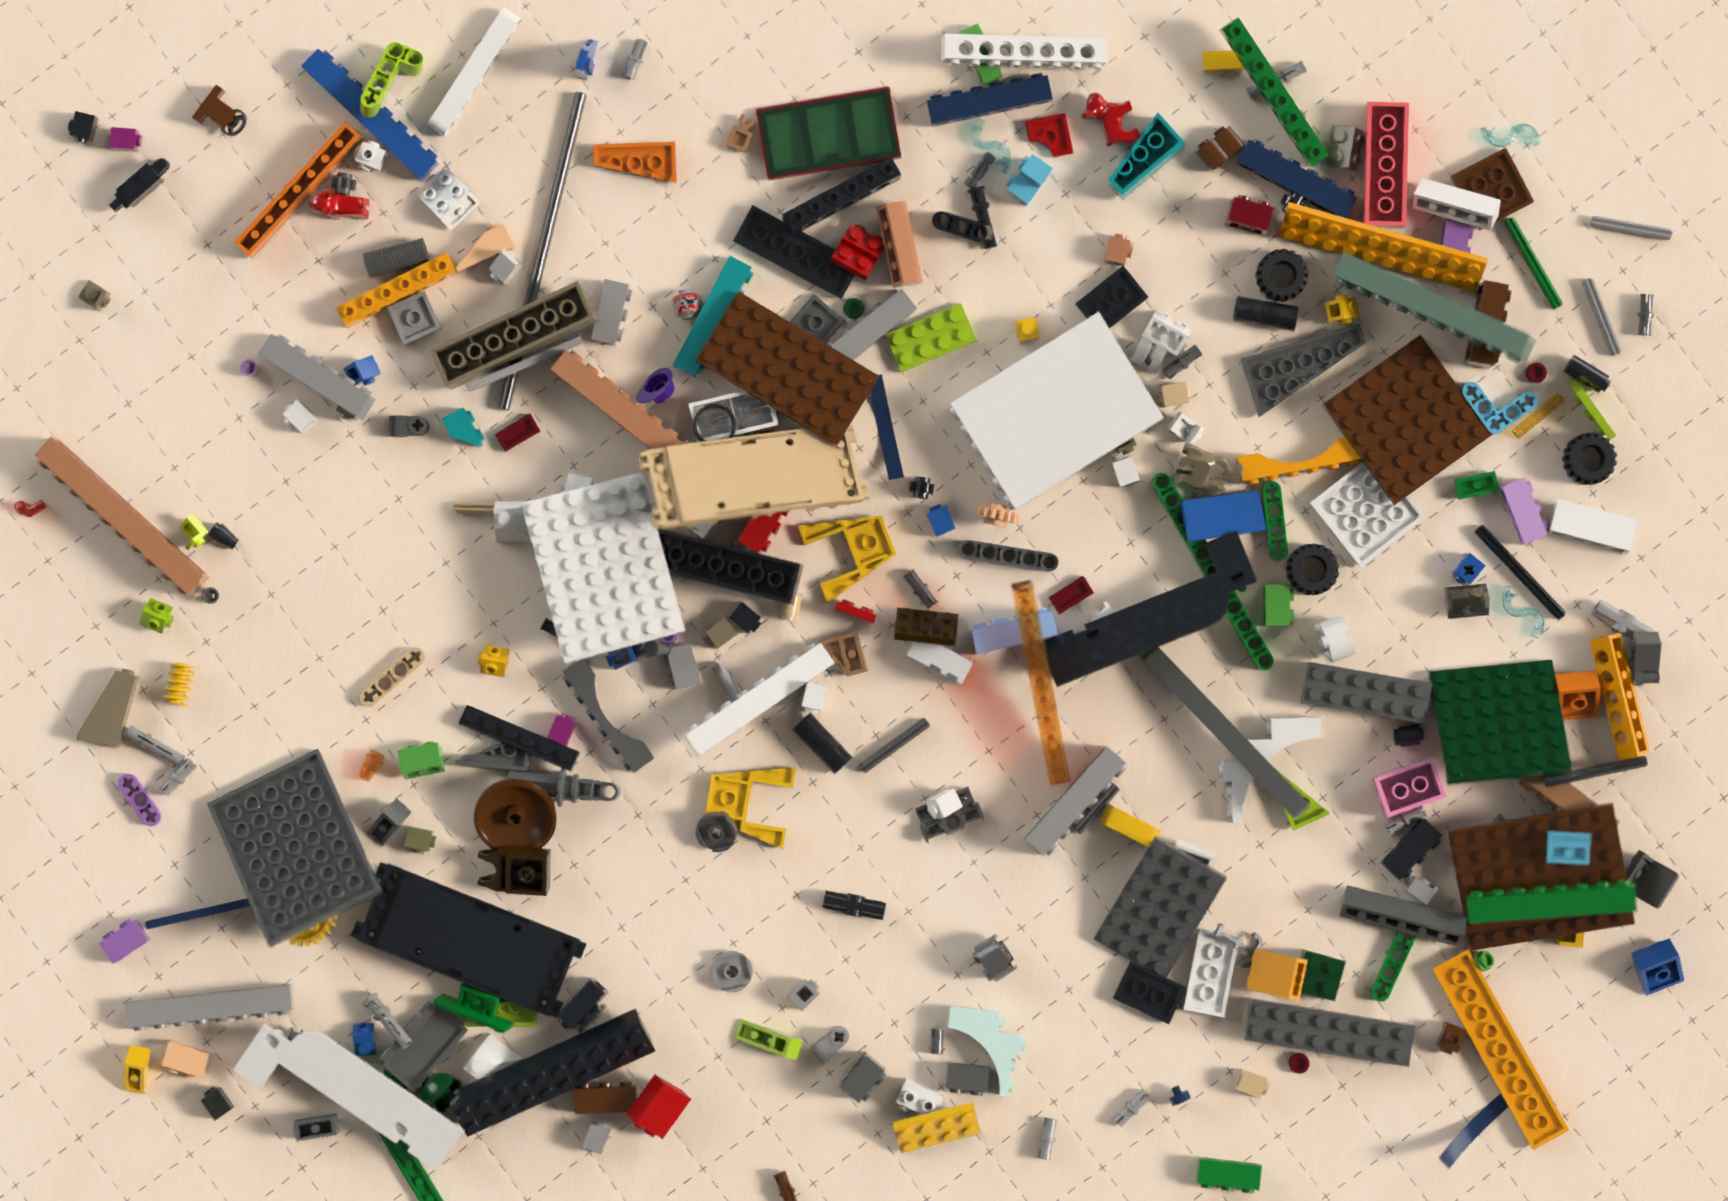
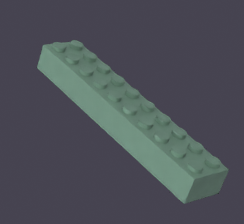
M1343 252L1333 273L1338 278L1337 282L1348 289L1356 287L1355 290L1369 298L1371 295H1374L1378 302L1387 306L1391 303L1396 310L1405 314L1409 311L1414 318L1422 322L1430 320L1429 323L1433 324L1434 327L1443 331L1445 328H1448L1452 335L1461 339L1466 336L1468 337L1467 340L1476 346L1482 347L1484 344L1490 352L1499 356L1502 352L1508 360L1519 364L1520 361L1526 363L1536 343V340L1526 332Z

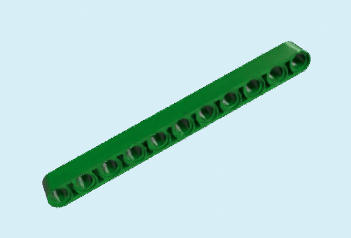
M1159 473L1152 479V488L1203 577L1208 575L1207 569L1210 566H1214L1205 544L1207 541L1187 542L1185 526L1176 520L1177 514L1182 513L1180 502L1183 499L1171 478L1165 473ZM1158 477L1166 479L1167 485L1165 488L1157 487L1156 479ZM1168 495L1176 497L1177 503L1175 506H1169L1166 503ZM1200 548L1205 549L1208 553L1205 560L1197 557V551ZM1235 591L1228 593L1229 603H1237L1238 611L1234 614L1227 610L1226 617L1255 667L1263 671L1270 669L1274 664L1271 652ZM1240 620L1248 622L1249 627L1246 631H1241L1238 628ZM1252 637L1259 641V646L1256 649H1251L1248 645V641ZM1262 655L1269 658V664L1266 667L1259 665L1258 661Z

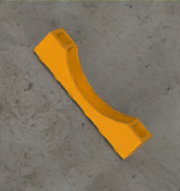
M1341 437L1324 453L1302 462H1280L1269 459L1259 453L1239 456L1236 460L1237 465L1242 463L1244 467L1243 472L1239 475L1241 483L1246 482V485H1253L1259 483V479L1264 478L1268 482L1278 480L1280 475H1286L1287 478L1299 476V472L1307 471V474L1317 473L1319 468L1327 467V470L1338 469L1339 464L1347 463V466H1355L1360 464L1361 458L1345 437Z

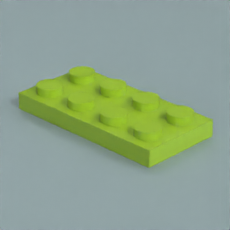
M961 303L885 334L901 373L977 342Z

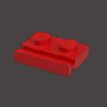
M845 599L842 602L837 601L835 610L874 623L876 615L873 614L874 610L864 606L858 609L853 607V602Z

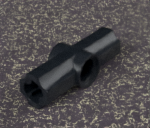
M826 890L822 908L841 911L843 914L856 917L864 916L883 920L886 903L866 899L860 895L842 894Z

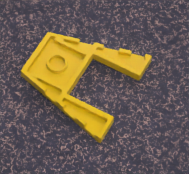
M882 516L798 526L805 545L844 531L858 569L820 583L827 603L897 554Z
M796 767L711 775L705 814L724 811L735 822L737 830L783 849L786 828L746 822L752 781L793 788Z

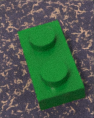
M1495 471L1454 480L1458 500L1499 491Z

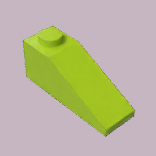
M740 1019L734 1037L737 1040L784 1058L797 1060L803 1040L744 1019Z

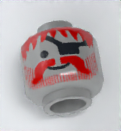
M691 289L679 290V295L673 297L675 315L681 317V320L696 318L697 314L701 311L699 295L691 292Z

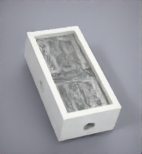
M745 391L689 403L692 421H694L696 413L705 405L717 403L728 407L734 414L737 424L733 437L779 426L775 409ZM710 408L700 415L697 429L700 436L706 441L726 439L732 431V420L726 411L720 408Z

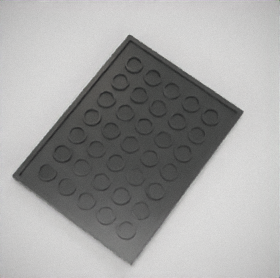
M319 749L207 803L270 948L382 893Z

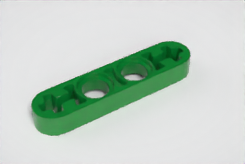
M1269 481L1262 487L1268 551L1273 560L1281 561L1288 554L1282 492L1277 482ZM1269 485L1277 488V492L1274 493V499L1278 498L1279 502L1267 503L1266 499H1271L1270 493H1266ZM1271 505L1278 506L1280 510L1276 517H1272L1268 513V508ZM1278 525L1282 529L1279 537L1271 535L1270 529L1272 526ZM1283 539V543H1279V548L1284 550L1280 558L1277 557V554H1273V550L1276 549V543L1271 544V540Z
M1396 932L1371 987V996L1376 1001H1385L1390 996L1416 936L1410 935L1411 939L1405 940L1403 945H1408L1407 949L1402 946L1396 945L1397 941L1401 943L1403 937L1400 936L1402 932ZM1395 949H1400L1403 952L1402 959L1398 961L1392 958V952ZM1390 967L1394 970L1395 974L1393 978L1386 979L1383 976V971ZM1380 978L1384 982L1391 983L1389 987L1387 985L1384 986L1383 991L1386 992L1385 995L1377 998L1375 989H1380L1383 984L1378 983Z

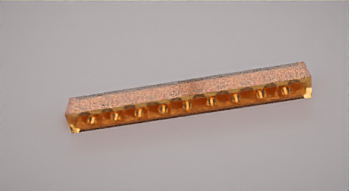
M1031 580L1013 583L1010 586L1047 777L1050 786L1071 782L1034 587Z

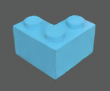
M1034 154L1030 158L1026 156L1018 168L1020 173L1017 177L1013 175L1007 183L1009 187L1007 192L1026 206H1028L1052 171L1051 166Z

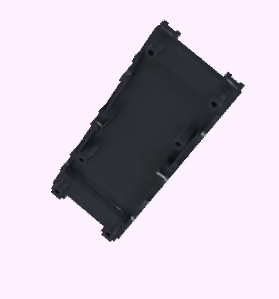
M380 862L375 876L381 880L379 885L382 893L374 896L364 923L356 921L351 937L546 1016L551 1015L557 1018L556 1015L560 1012L563 1002L556 1000L573 956L581 959L587 943L392 864ZM518 925L521 927L520 930L516 929ZM565 943H569L570 946L566 947ZM543 1000L546 1001V1005L542 1004Z

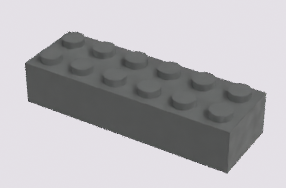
M1308 662L1301 703L1426 724L1432 683Z

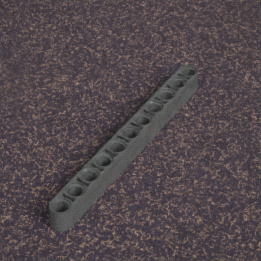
M1159 647L1145 652L1140 657L1295 820L1310 807V804Z

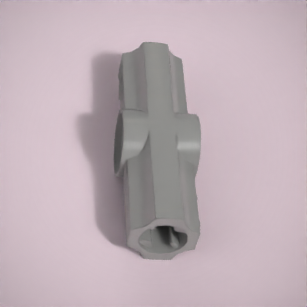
M1601 599L1591 614L1600 621L1610 625V628L1624 636L1627 635L1632 639L1633 632L1655 631L1636 620V617L1622 609L1619 610Z

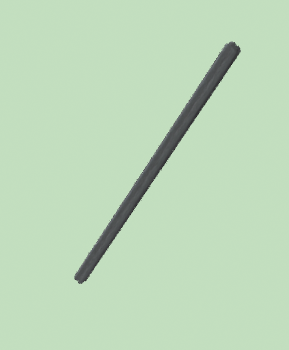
M576 92L523 306L537 300L587 97L583 92ZM523 357L510 362L508 366L521 361ZM519 371L505 377L498 406L502 410H510Z

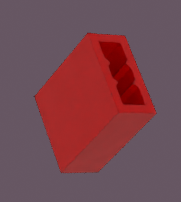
M654 1074L626 1115L632 1120L630 1123L637 1129L641 1130L643 1127L644 1132L654 1138L656 1135L663 1139L691 1101V1098L678 1087Z

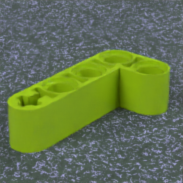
M392 42L386 47L361 96L360 112L365 117L376 116L399 71L410 76H417L422 72L423 55L419 51L397 42Z

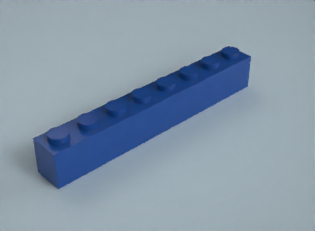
M318 48L301 65L302 68L423 181L439 164L435 160L438 156L430 148L426 151L421 146L423 142L415 134L411 137L406 132L408 128L400 120L396 123L391 118L393 113L385 106L380 108L374 117L362 115L360 112V99L364 92L362 90L364 86L356 78L351 80L347 76L349 72L341 64L336 66L332 62L334 57L328 51L324 50L322 52Z

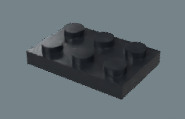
M1123 265L1075 303V305L1086 319L1099 312L1110 329L1149 297Z
M1129 961L1113 999L1166 1024H1170L1186 987Z

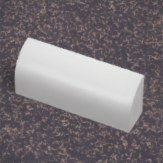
M1557 499L1551 514L1547 534L1628 554L1631 551L1638 520Z

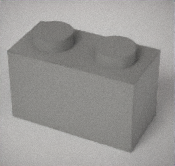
M691 644L671 648L670 654L664 656L666 667L670 666L672 674H669L671 686H676V690L701 684Z

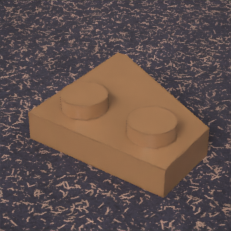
M858 631L819 641L835 663L841 667L846 676L868 671Z

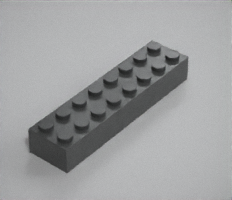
M1250 998L1243 1039L1409 1067L1415 1026L1413 1024Z

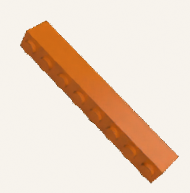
M344 122L234 241V244L253 259L362 141V136L347 122Z

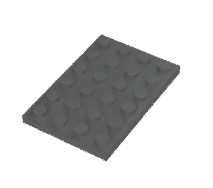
M1155 835L1094 936V940L1132 962L1167 978L1225 883L1227 876Z

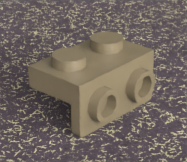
M1333 125L1326 166L1357 171L1361 161L1360 150L1364 143L1363 131L1356 127Z

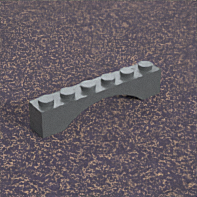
M585 659L578 660L563 671L565 676L562 679L569 688L573 686L577 692L574 696L580 704L585 703L588 707L586 713L592 721H598L600 724L599 731L604 738L607 736L612 741V744H610L616 755L620 753L625 759L622 763L628 771L632 770L635 773L655 759L643 741L623 734L605 717L596 696V674Z

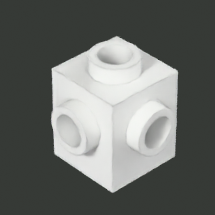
M370 140L368 143L362 141L361 146L357 145L354 157H356L355 161L359 164V168L368 172L371 169L380 172L387 152L380 149V144Z

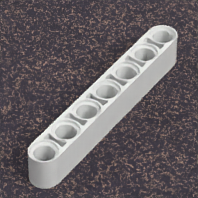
M505 7L500 11L431 116L427 126L444 137L450 132L518 28L522 18Z

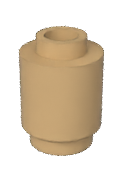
M797 592L794 605L780 602L778 612L780 613V618L796 621V616H799L802 599L801 596H798L799 592Z

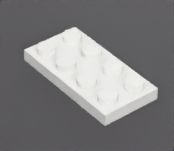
M1199 928L1183 1009L1224 1018L1237 949L1233 947V942L1221 934L1217 938L1214 936L1215 931ZM1231 935V936L1234 937L1235 939H1238V937H1239V936H1236V935Z

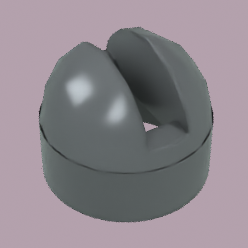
M208 587L203 590L202 599L207 604H213L219 599V593L215 588ZM205 593L214 594V598L205 597Z

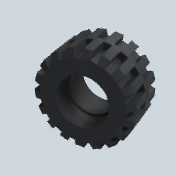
M1276 249L1271 253L1269 252L1260 261L1255 273L1256 285L1259 286L1261 294L1264 293L1266 298L1273 299L1275 302H1286L1297 297L1305 289L1309 279V270L1306 268V262L1301 259L1302 256L1295 254L1293 250L1288 251L1287 249ZM1277 264H1285L1293 271V282L1287 287L1275 285L1270 278V271Z
M1590 432L1581 434L1569 441L1568 446L1564 448V456L1562 457V461H1564L1563 468L1567 470L1568 477H1572L1574 482H1579L1582 485H1594L1610 477L1609 475L1615 470L1614 466L1617 465V461H1615L1617 452H1614L1613 448L1615 446L1609 443L1610 440L1607 437L1604 438L1602 434ZM1585 447L1596 449L1600 455V465L1594 471L1585 470L1579 463V453Z
M1317 543L1306 544L1297 548L1287 560V580L1290 581V585L1296 591L1304 595H1319L1328 591L1336 583V579L1339 576V563H1337L1336 555H1333L1332 550ZM1310 557L1318 558L1324 565V575L1315 582L1307 581L1301 574L1302 562Z

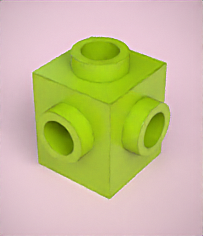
M150 598L142 611L139 625L162 634L165 628H170L174 616H171L173 607Z

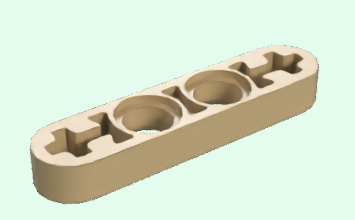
M417 647L409 649L362 690L359 696L361 703L364 706H374L425 661L424 651ZM413 651L415 653L420 652V661L414 660L410 664L413 668L410 669L403 659L406 657V660L409 661L413 657L411 654ZM398 664H402L406 668L403 676L395 674L394 669ZM382 678L390 680V687L386 690L381 689L379 686V681ZM375 684L376 689L379 692H381L382 695L379 696V694L376 693L372 697L374 700L373 702H365V693H372L375 690L372 688V686Z

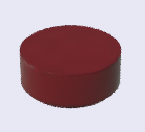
M1536 362L1527 367L1525 375L1528 381L1536 384L1546 378L1547 370L1543 364Z
M1294 1053L1290 1056L1288 1065L1294 1073L1302 1074L1308 1070L1310 1062L1305 1054Z

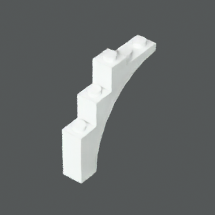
M1321 717L1271 718L1269 723H1266V735H1270V739L1248 741L1268 760L1275 753L1291 744L1303 740L1321 738ZM1221 761V765H1218V778H1222V782H1230V786L1226 787L1227 798L1231 800V806H1227V818L1231 819V823H1241L1244 798L1254 776L1239 761Z

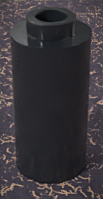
M1576 355L1570 358L1563 370L1564 373L1597 393L1601 390L1605 392L1611 382L1608 380L1609 375Z

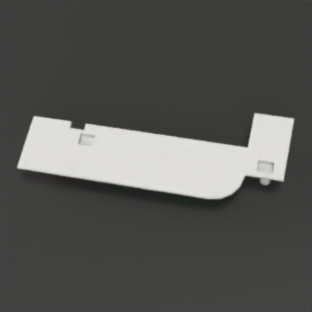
M263 1024L233 1069L234 1072L261 1089L278 1063L394 1143L397 1144L399 1139L410 1146L408 1152L435 1171L464 1132L463 1129L319 1032L306 1031L298 1034L292 1041H289L282 1036V1030H273L266 1024Z

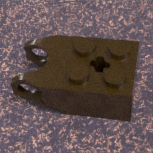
M498 846L492 849L479 850L478 858L493 864L496 868V873L479 877L477 885L487 887L496 892H505V894L547 896L550 890L551 849Z

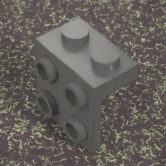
M1638 850L1626 869L1627 880L1635 883L1636 897L1656 909L1662 906L1679 879L1677 872L1655 861L1641 850Z

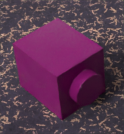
M111 127L110 148L112 150L138 152V147H141L142 135L139 134L137 129Z
M562 713V716L556 715L547 738L568 746L577 724L573 722L574 717Z

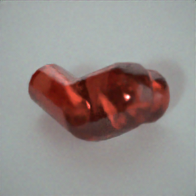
M42 499L33 505L22 500L17 501L14 505L16 512L26 517H33L47 508Z

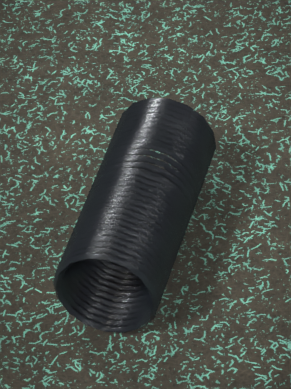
M1237 296L1233 321L1248 324L1254 323V325L1259 324V326L1293 332L1297 323L1299 307L1284 303L1280 304V302L1276 303Z
M811 713L792 729L833 774H836L853 757Z

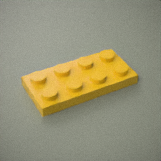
M973 1102L893 1122L901 1153L912 1152L917 1149L981 1134Z

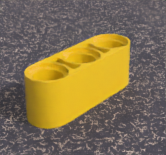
M1110 804L1107 805L1099 823L1147 847L1154 836L1159 837L1161 830Z

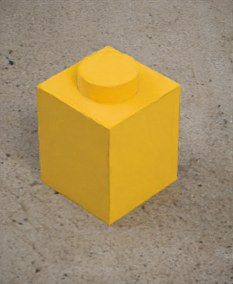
M1036 317L1015 321L1018 343L1039 339Z

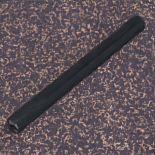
M1480 525L1475 530V534L1556 619H1561L1566 613L1565 610L1484 525Z
M1639 756L1572 770V773L1545 776L1543 781L1546 787H1552L1646 767L1648 762L1646 756Z

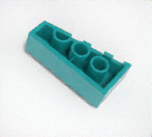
M1158 112L1139 140L1133 145L1126 158L1123 159L1109 178V186L1122 201L1185 148V142Z

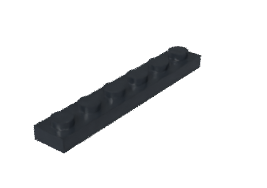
M466 705L458 722L459 725L570 772H572L580 755V752L469 705Z

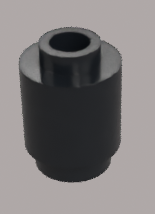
M1418 724L1400 726L1398 729H1393L1395 746L1421 745V741L1424 740L1423 728H1419Z

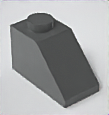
M396 799L382 812L367 833L383 846L412 812Z

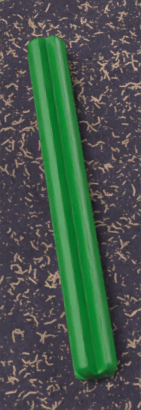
M1514 217L1507 219L1504 225L1552 309L1562 306L1563 302Z

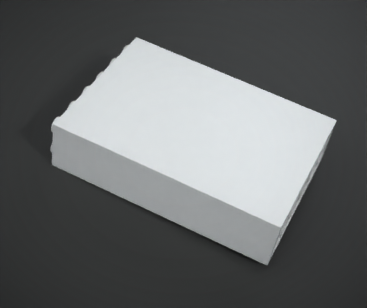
M1099 312L950 403L952 408L949 409L955 420H961L963 424L960 427L966 438H972L974 442L971 444L977 456L980 454L985 459L982 461L983 466L988 473L992 471L996 477L993 479L994 484L999 491L1001 489L1004 490L1006 494L1003 497L1009 508L1014 507L1015 510L1164 418Z

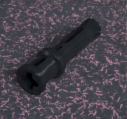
M985 186L967 190L973 204L971 209L973 212H976L978 221L989 225L993 230L988 213L990 204L986 201L984 194ZM981 227L980 231L983 238L985 235V230ZM994 232L992 238L984 242L985 249L998 246Z

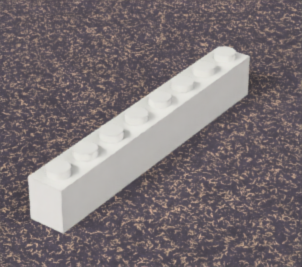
M812 643L804 649L805 654L800 657L796 654L787 661L789 665L783 669L779 666L770 672L772 675L770 678L765 680L763 677L753 684L755 686L754 689L749 692L745 689L736 695L738 699L735 702L731 703L729 700L720 706L721 711L716 715L711 712L703 718L704 723L699 726L695 723L686 729L688 734L684 736V739L695 755L699 757L832 666L834 661L823 645L819 643L816 646Z

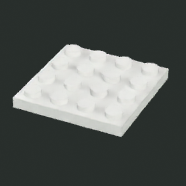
M1363 462L1309 503L1360 568L1426 517L1409 495L1396 505H1393Z

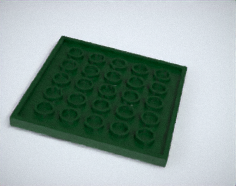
M1552 659L1429 671V681L1432 683L1431 693L1447 785L1572 773L1571 758Z

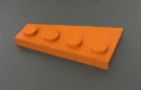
M675 141L593 144L594 166L677 183Z

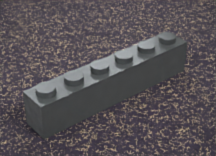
M1349 885L1346 886L1342 896L1339 914L1340 917L1455 947H1460L1465 936L1467 916Z

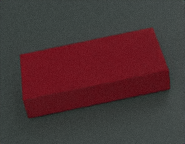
M528 414L495 435L504 451L507 452L540 433L541 430L532 415Z
M1082 576L1048 598L1060 615L1094 592L1085 577Z

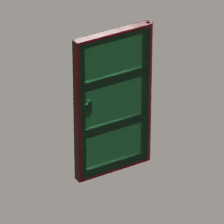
M886 86L756 108L755 113L757 114L768 181L878 163L890 157L893 160L902 159L890 87Z

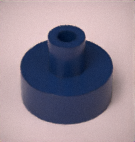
M1179 1085L1171 1088L1174 1094L1169 1098L1172 1106L1181 1104L1191 1098L1188 1090L1181 1091Z

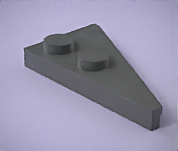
M502 743L456 760V766L528 772L530 754Z

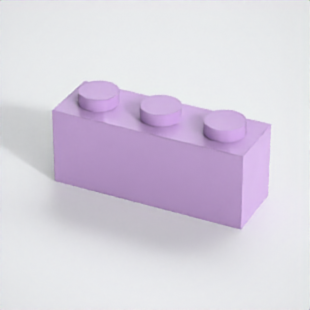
M1523 478L1500 487L1499 489L1521 545L1547 536L1548 525L1545 519L1540 517L1539 512L1541 508L1538 501L1532 497L1531 493L1534 491L1530 481H1526Z

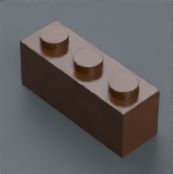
M632 1081L620 1082L618 1086H611V1082L599 1083V1086L591 1087V1083H585L574 1088L575 1114L628 1112L637 1099V1085H632Z

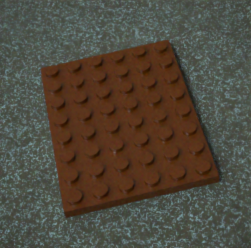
M1613 802L1448 830L1463 915L1467 916L1466 930L1470 951L1635 924L1633 912L1469 924L1467 894H1471L1472 891L1492 893V890L1503 889L1504 892L1513 891L1512 889L1514 888L1534 890L1533 888L1536 886H1545L1548 889L1560 884H1565L1567 887H1575L1578 883L1596 885L1597 882L1607 881L1609 884H1615L1619 880H1627ZM1548 831L1590 833L1589 865L1547 862Z

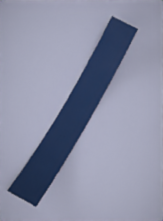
M880 374L870 395L888 478L893 480L903 478L904 474L883 377Z
M1501 1093L1466 1125L1440 1155L1439 1159L1448 1169L1451 1168L1477 1136L1508 1108Z

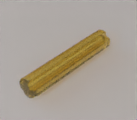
M1557 393L1512 430L1515 437L1521 438L1564 402L1563 397Z

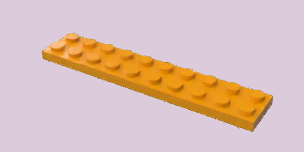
M1291 202L1288 203L1278 233L1280 238L1340 255L1345 252L1365 262L1475 293L1488 258Z
M1469 949L1433 967V973L1463 1027L1467 1030V1034L1531 1149L1535 1150L1569 1131L1483 974L1476 966Z

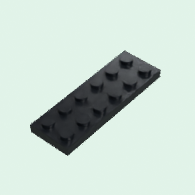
M754 205L751 206L733 240L736 244L841 300L855 276L830 262L836 249L804 232H800L792 237L784 221Z

